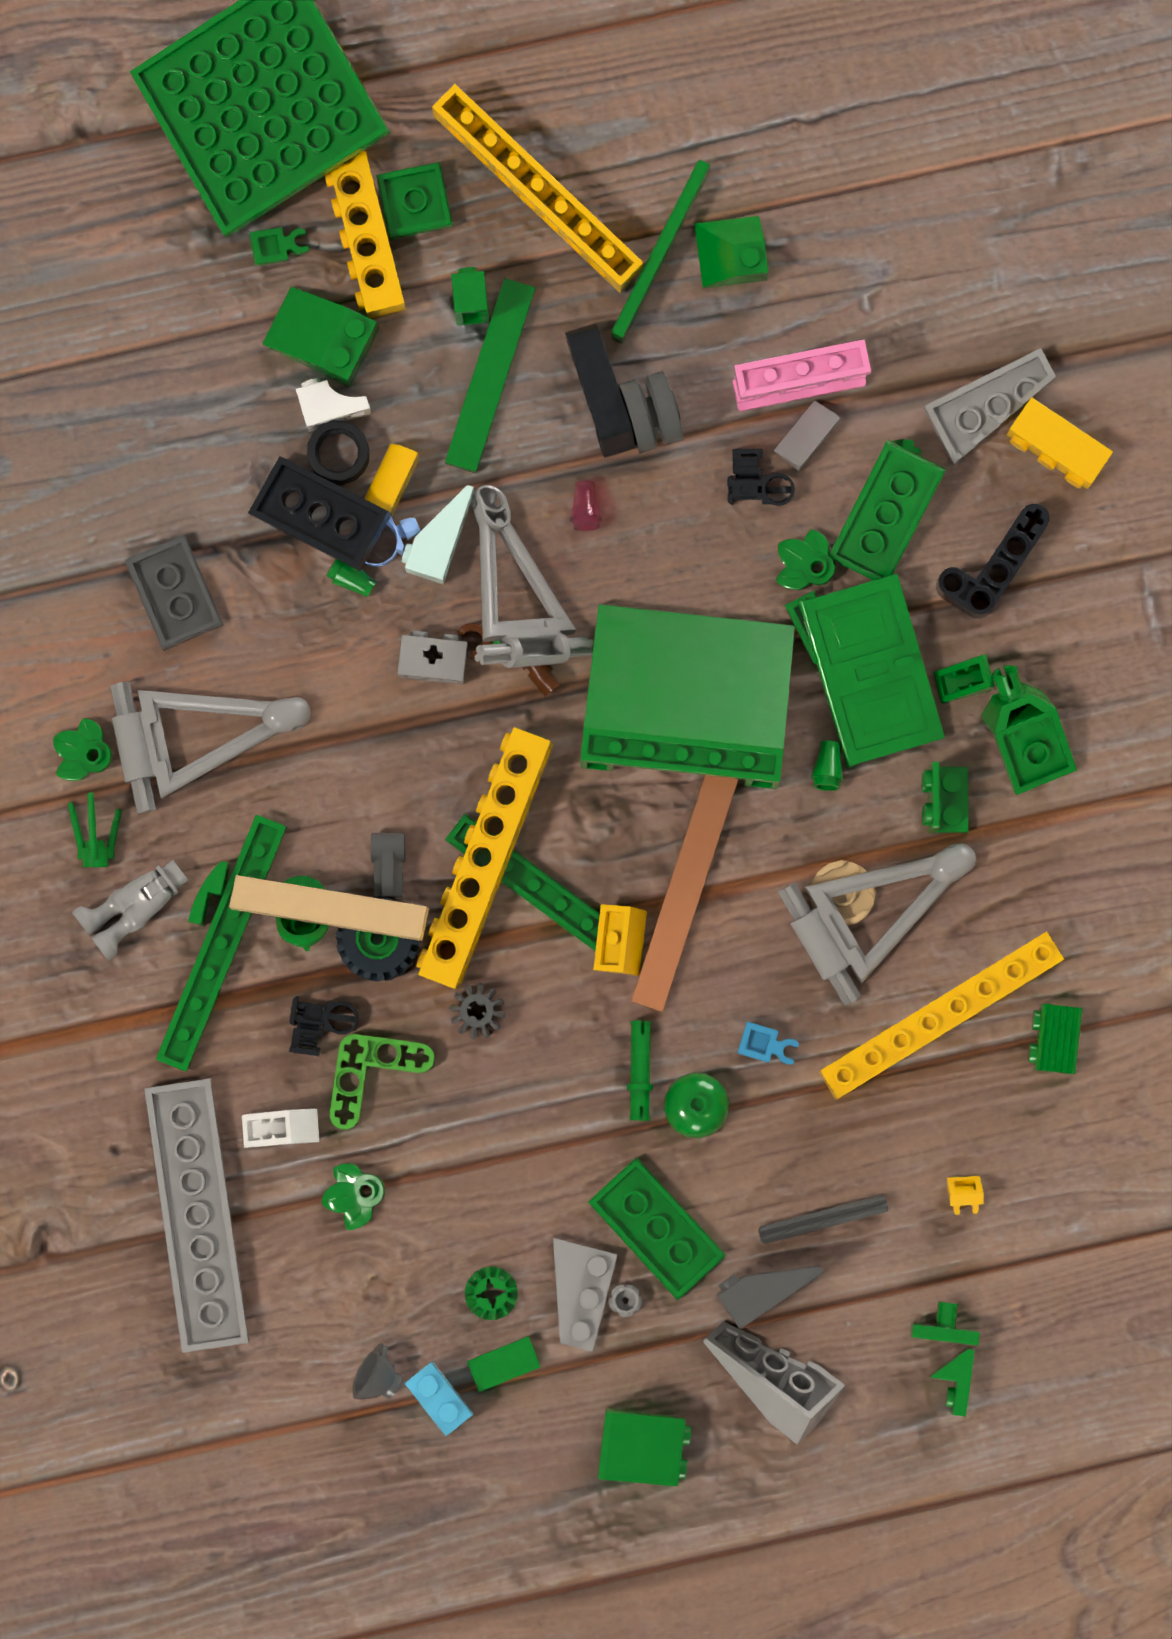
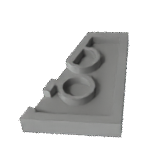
M553 1238L560 1344L593 1352L617 1254Z

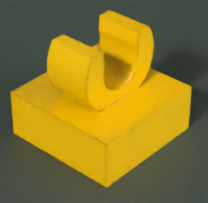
M980 1176L947 1178L950 1206H953L955 1215H960V1206L971 1205L973 1214H977L979 1204H984V1192Z

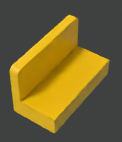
M601 904L593 970L623 973L632 976L640 975L647 911L629 906Z

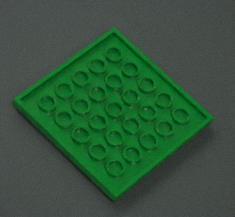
M239 0L129 71L225 237L234 234L391 133L314 0Z

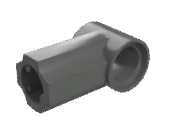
M372 833L371 861L374 863V897H403L405 833Z

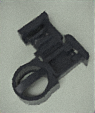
M733 449V474H736V480H733V475H730L727 479V500L729 504L734 505L733 500H762V505L783 506L793 499L795 485L790 477L782 473L762 475V480H760L762 469H758V458H762L763 449ZM740 455H741V456H757V457H740ZM774 478H783L789 481L791 487H767V484ZM767 493H791L783 501H774L767 496Z
M299 996L294 997L289 1021L293 1026H295V1022H298L297 1028L293 1029L289 1052L320 1057L321 1048L317 1047L318 1037L323 1036L321 1027L324 1026L323 1031L334 1032L339 1035H347L353 1032L359 1023V1014L356 1008L347 1002L328 1001L327 1006L299 1002ZM338 1007H347L354 1012L355 1017L331 1012ZM330 1020L354 1024L347 1030H338L331 1025ZM299 1045H300V1046L313 1047V1048H315V1049L305 1048V1047H299Z

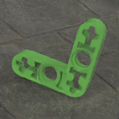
M350 1034L344 1037L339 1046L330 1107V1120L332 1124L342 1130H349L358 1124L361 1115L367 1066L425 1073L434 1065L435 1054L428 1045L417 1042L359 1034ZM353 1040H358V1045L364 1047L363 1053H358L355 1064L362 1063L361 1071L353 1067L342 1068L343 1061L350 1063L351 1055L345 1051L346 1045H351ZM384 1044L393 1045L397 1051L396 1058L391 1063H383L378 1058V1050ZM401 1046H408L406 1051L408 1054H417L418 1049H424V1055L429 1056V1062H424L422 1068H417L415 1061L405 1059L406 1066H399L402 1058ZM348 1072L355 1073L359 1078V1085L352 1092L345 1091L340 1085L341 1077ZM339 1093L347 1097L358 1096L356 1104L351 1101L349 1103V1111L354 1113V1119H348L345 1125L341 1124V1118L336 1117V1111H341L344 1106V1100L337 1101Z

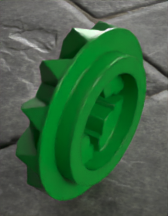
M485 1267L476 1271L469 1278L465 1287V1300L469 1309L476 1316L485 1320H497L505 1317L512 1311L518 1298V1288L515 1280L507 1271L498 1267ZM487 1279H490L494 1289L506 1290L505 1293H501V1295L496 1297L495 1308H492V1303L489 1302L488 1298H477V1294H482V1292L487 1290Z

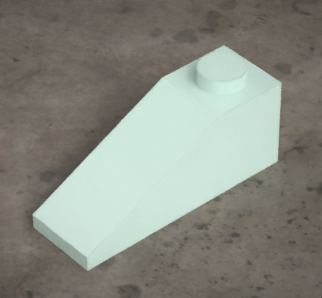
M467 485L415 536L413 545L407 543L401 561L406 563V573L444 585L471 504L474 487Z

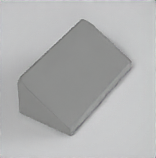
M814 400L773 452L797 471H800L840 422L841 418Z

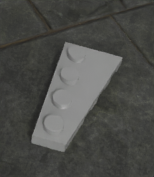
M1040 348L925 405L923 409L954 466L1022 408L1031 397L1036 396L1050 384L1056 376Z

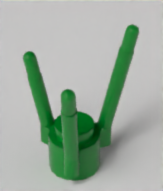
M89 792L87 794L89 841H85V846L74 803H68L70 819L78 848V860L82 859V868L109 867L108 859H114V846L122 811L121 809H116L108 844L105 847V841H97L94 793Z

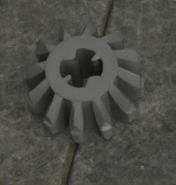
M483 983L478 984L477 994H473L469 984L465 985L468 997L464 998L460 993L456 992L454 997L462 1002L461 1006L454 1004L449 1006L450 1011L460 1012L461 1015L451 1018L450 1021L452 1024H457L461 1021L465 1022L458 1030L461 1035L470 1026L472 1027L471 1039L475 1040L477 1038V1030L479 1028L482 1029L484 1037L488 1038L490 1037V1033L486 1028L488 1024L495 1030L500 1029V1025L492 1020L493 1017L505 1018V1012L494 1011V1008L503 1005L504 1001L501 998L491 1002L490 999L495 995L496 990L491 988L486 996H484ZM477 1002L480 1007L486 1006L487 1012L482 1013L485 1016L483 1019L477 1020L475 1016H468V1010H472L470 1005Z

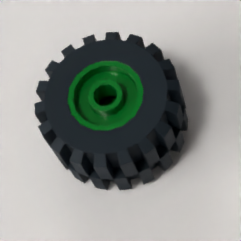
M340 927L336 931V947L343 963L359 977L375 982L393 980L394 977L404 974L405 970L415 962L414 959L420 949L418 940Z

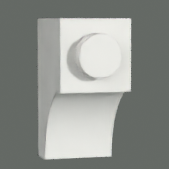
M320 378L310 379L303 382L301 388L296 389L309 432L315 431L320 425L332 420L349 421L371 414L366 396L348 397L341 395L329 387L327 380L321 382Z
M317 1109L284 1110L242 1115L244 1148L319 1142Z

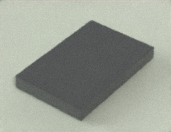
M185 534L124 560L163 651L224 626Z

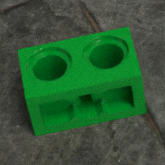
M475 267L458 269V273L451 274L457 326L489 323L484 271H477Z

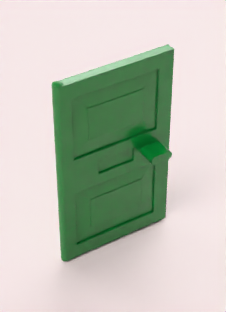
M897 573L819 597L799 601L848 768L855 766V764L945 738Z

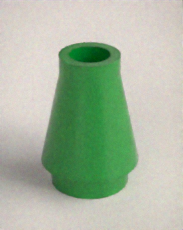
M336 559L326 574L332 580V584L359 593L364 597L369 595L377 582L363 569L359 572Z
M830 740L820 742V749L811 775L815 789L822 791L839 790L840 783L843 782L839 742Z

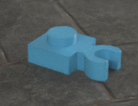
M747 1021L737 1054L767 1063L770 1062L771 1055L773 1054L777 1055L782 1063L790 1065L794 1063V1060L785 1057L783 1050L786 1046L798 1048L799 1043L793 1039H786L782 1042L777 1041L776 1038L779 1031Z

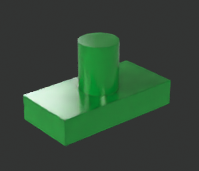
M938 1301L936 1326L911 1323L910 1337L978 1346L980 1332L955 1329L958 1304Z

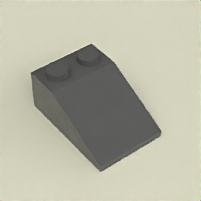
M809 1266L743 1275L739 1279L734 1274L718 1285L721 1291L716 1295L738 1328L742 1329L822 1274L823 1270L820 1266Z

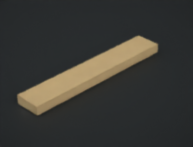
M238 875L235 878L229 908L232 910L423 941L429 912L427 906Z

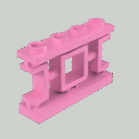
M865 340L734 365L735 379L733 380V388L738 410L742 412L865 387L866 375L871 374Z

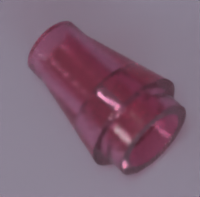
M589 480L578 481L575 483V495L570 521L573 523L575 530H596L600 527L599 522L603 518L595 491V483Z

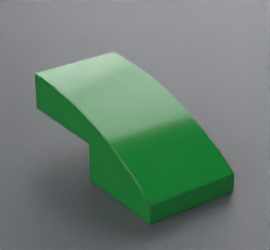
M221 861L200 887L188 919L190 924L204 926L210 895L223 896L230 869L228 862Z

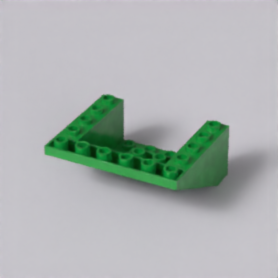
M599 604L580 767L582 769L613 772L614 765L744 779V786L777 790L780 784L795 626Z

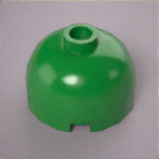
M692 1072L680 1076L670 1085L664 1097L663 1110L667 1122L677 1133L687 1138L701 1139L713 1135L723 1126L729 1114V1099L726 1089L717 1079L706 1073Z

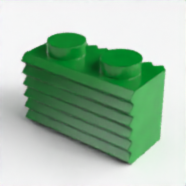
M1041 1004L1040 1011L1034 1010L1032 1030H1037L1036 1043H1030L1028 1063H1034V1071L1075 1075L1083 1008Z

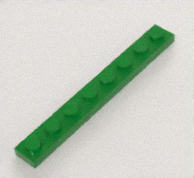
M257 814L255 815L155 1060L188 1072L252 915L250 912L229 908L236 875L266 880L287 826Z

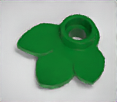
M811 529L807 533L804 542L798 539H787L779 542L778 554L786 567L776 577L778 584L787 589L802 590L810 584L821 586L832 580L836 567L833 559L828 555L829 543L823 534ZM822 563L823 570L820 573H814V566Z
M83 718L78 726V732L67 730L53 737L54 749L63 758L56 771V775L61 779L81 781L90 772H103L112 762L111 748L103 742V730L93 720ZM98 751L99 756L97 760L92 761V753Z
M345 1163L335 1166L333 1174L337 1183L325 1191L321 1203L330 1211L344 1213V1222L347 1230L358 1229L371 1220L374 1206L379 1204L384 1198V1183L374 1174H364L357 1165ZM365 1185L370 1186L372 1189L370 1197L363 1193Z

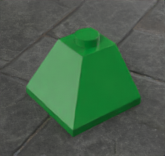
M759 216L694 224L702 289L767 281L768 264Z

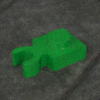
M282 227L250 232L249 240L254 266L286 262L288 260L287 252H291L294 255L306 254L309 251V246L299 247L295 244V238L305 236L306 230L301 228L295 229L289 236L283 235Z

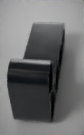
M594 323L565 332L567 344L595 425L603 457L606 458L635 449L631 423L597 324Z
M1040 504L1027 505L1021 511L977 579L956 567L945 569L936 582L938 595L972 618L981 619L986 617L992 611L1049 523L1047 509ZM1035 514L1039 517L1038 524H1035L1028 535H1026L1022 531L1029 521L1028 517H1032ZM1011 540L1019 541L1023 545L1024 552L1021 555H1012L1007 549V543ZM993 567L1001 568L1006 574L1005 581L1001 583L992 581L989 577V570ZM949 576L957 578L960 582V589L956 592L946 590L943 580ZM976 594L983 595L988 601V607L983 610L975 609L971 604V597Z

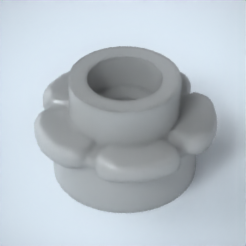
M630 1284L616 1286L611 1292L612 1298L609 1299L612 1311L618 1312L621 1317L632 1316L633 1312L638 1311L642 1305V1298L638 1295L639 1290ZM624 1297H627L629 1299V1302L627 1304H624L622 1302V1299Z

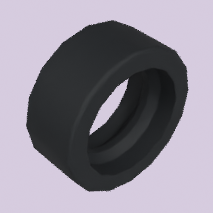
M332 420L320 425L312 433L307 444V457L316 475L336 485H345L356 481L365 472L369 463L370 449L365 435L356 425L347 421ZM334 434L349 436L356 443L358 449V457L355 463L349 469L342 472L327 469L319 457V449L322 442L328 436Z

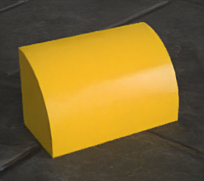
M391 443L364 499L389 511L392 514L391 517H393L420 460L418 452Z

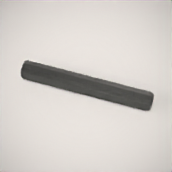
M879 1195L760 1226L758 1232L761 1242L767 1244L885 1213L888 1211V1205L885 1196Z

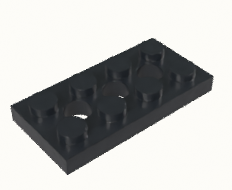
M279 456L248 512L252 517L359 572L392 515L389 511ZM293 492H298L300 494L299 503L291 508L286 507L285 501L287 496ZM319 506H326L327 514L325 518L321 521H313V511ZM346 520H353L354 528L352 532L348 535H340V525Z

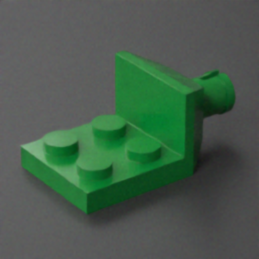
M1006 665L1003 666L1006 676H1002L999 668L992 673L998 693L992 695L981 717L994 735L1012 790L1016 795H1019L1077 771L1056 707L1042 690L1021 683L1017 666Z

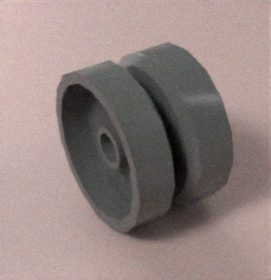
M663 371L647 375L645 385L648 397L644 396L640 384L635 379L619 384V390L631 423L634 442L639 454L655 449L657 444L655 427L658 428L662 441L667 445L683 441L679 409L674 393L670 389Z

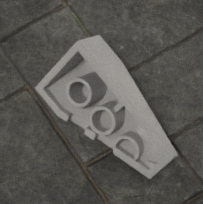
M722 1322L703 1341L770 1424L796 1444L802 1441L817 1426L845 1388L842 1382L821 1366L811 1361H808L806 1365L790 1358L789 1351L780 1348L777 1352L762 1345L760 1338L725 1322Z

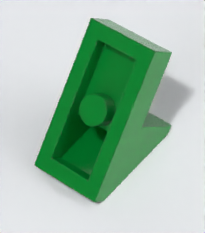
M963 1349L928 1376L935 1379L954 1381V1387L947 1388L945 1403L946 1407H951L950 1414L966 1417L974 1349Z

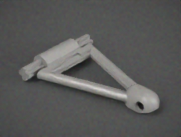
M480 486L475 490L471 504L479 525L482 635L483 642L500 641V644L477 646L476 662H480L481 665L502 663L506 668L563 664L571 657L592 655L591 647L594 646L592 639L588 640V637L567 638L565 636L575 633L576 629L511 525V512L505 495L493 486ZM497 495H498L499 498H500V505H499V507L496 505V496H497ZM495 532L500 534L551 618L498 622Z
M119 682L110 685L116 717L112 718L125 783H131L137 814L157 810L150 779L156 777L160 797L163 798L277 733H286L303 728L311 718L309 704L299 697L284 698L270 702L138 690L142 712H136L130 682ZM159 708L262 717L263 723L173 773Z
M957 843L946 847L933 857L807 886L805 889L816 906L813 909H810L795 882L783 887L778 891V894L794 919L790 922V925L823 980L829 979L843 1005L846 1006L857 1000L861 995L845 968L850 965L862 984L947 887L975 867L977 859L975 851L969 845ZM930 874L933 880L870 951L864 955L831 897Z

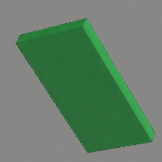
M887 440L829 556L834 561L871 580L893 575L946 469Z
M637 1157L588 1201L592 1208L677 1301L726 1256Z

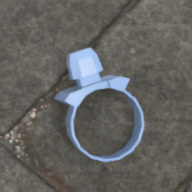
M390 517L386 527L392 530L396 536L395 552L391 558L383 563L373 564L365 562L364 564L378 568L392 562L397 554L403 555L405 548L401 539L407 538L409 540L420 532L416 519L407 518L401 520L400 524L395 526L392 517Z

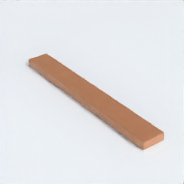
M707 775L704 777L631 1000L632 1003L663 1012L738 779Z

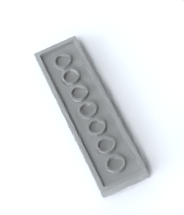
M203 1079L144 1088L182 1353L249 1343L211 1079Z

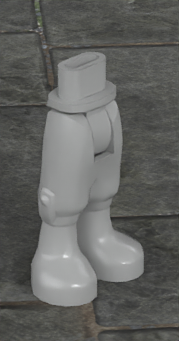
M171 860L162 868L159 865L156 866V871L153 870L141 875L121 889H115L101 906L95 909L80 906L72 911L89 936L97 932L115 915L123 914L118 922L91 938L108 961L118 954V943L129 932L132 933L144 928L146 922L173 895H177L179 893L177 889L188 881L174 860Z

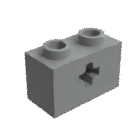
M410 631L409 636L402 635L398 677L464 685L468 642L462 641V636L443 634L442 639L429 638L428 632ZM432 649H437L438 655L443 656L442 659H436L435 664H430L429 659L424 657L425 655H430Z

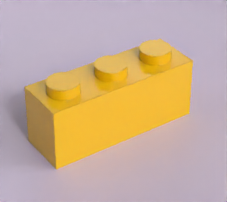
M1032 397L1007 433V436L1011 438L1010 443L1023 452L1030 450L1039 456L1037 461L1049 470L1058 469L1066 475L1064 479L1068 483L1079 489L1082 486L1086 489L1090 487L1113 453L1112 450Z

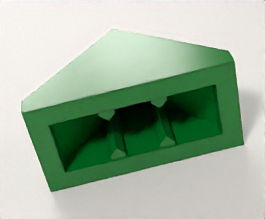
M986 654L933 672L941 704L988 693L994 688Z

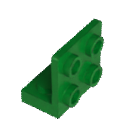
M932 762L927 770H924V773H922L921 779L922 793H928V803L922 806V826H928V834H967L969 832L968 767H939V762Z

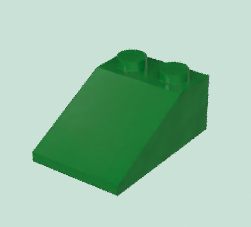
M291 286L262 345L351 387L379 328L376 321L360 313Z

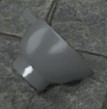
M378 1344L360 1365L353 1382L354 1399H371L381 1395L390 1399L398 1391L402 1382V1375L395 1372L394 1365L386 1357L388 1351L386 1345Z

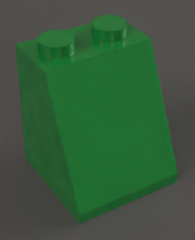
M606 1408L598 1479L678 1487L679 1479L685 1480L687 1459H681L683 1445L689 1446L691 1426L685 1425L686 1419L684 1417Z

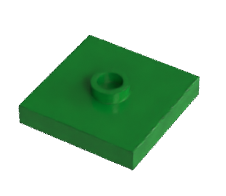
M440 162L376 175L389 240L453 227Z

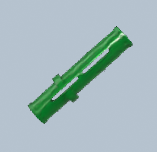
M641 1020L630 1021V1084H627V1091H630L629 1121H650V1091H653V1084H650L651 1021L641 1022Z

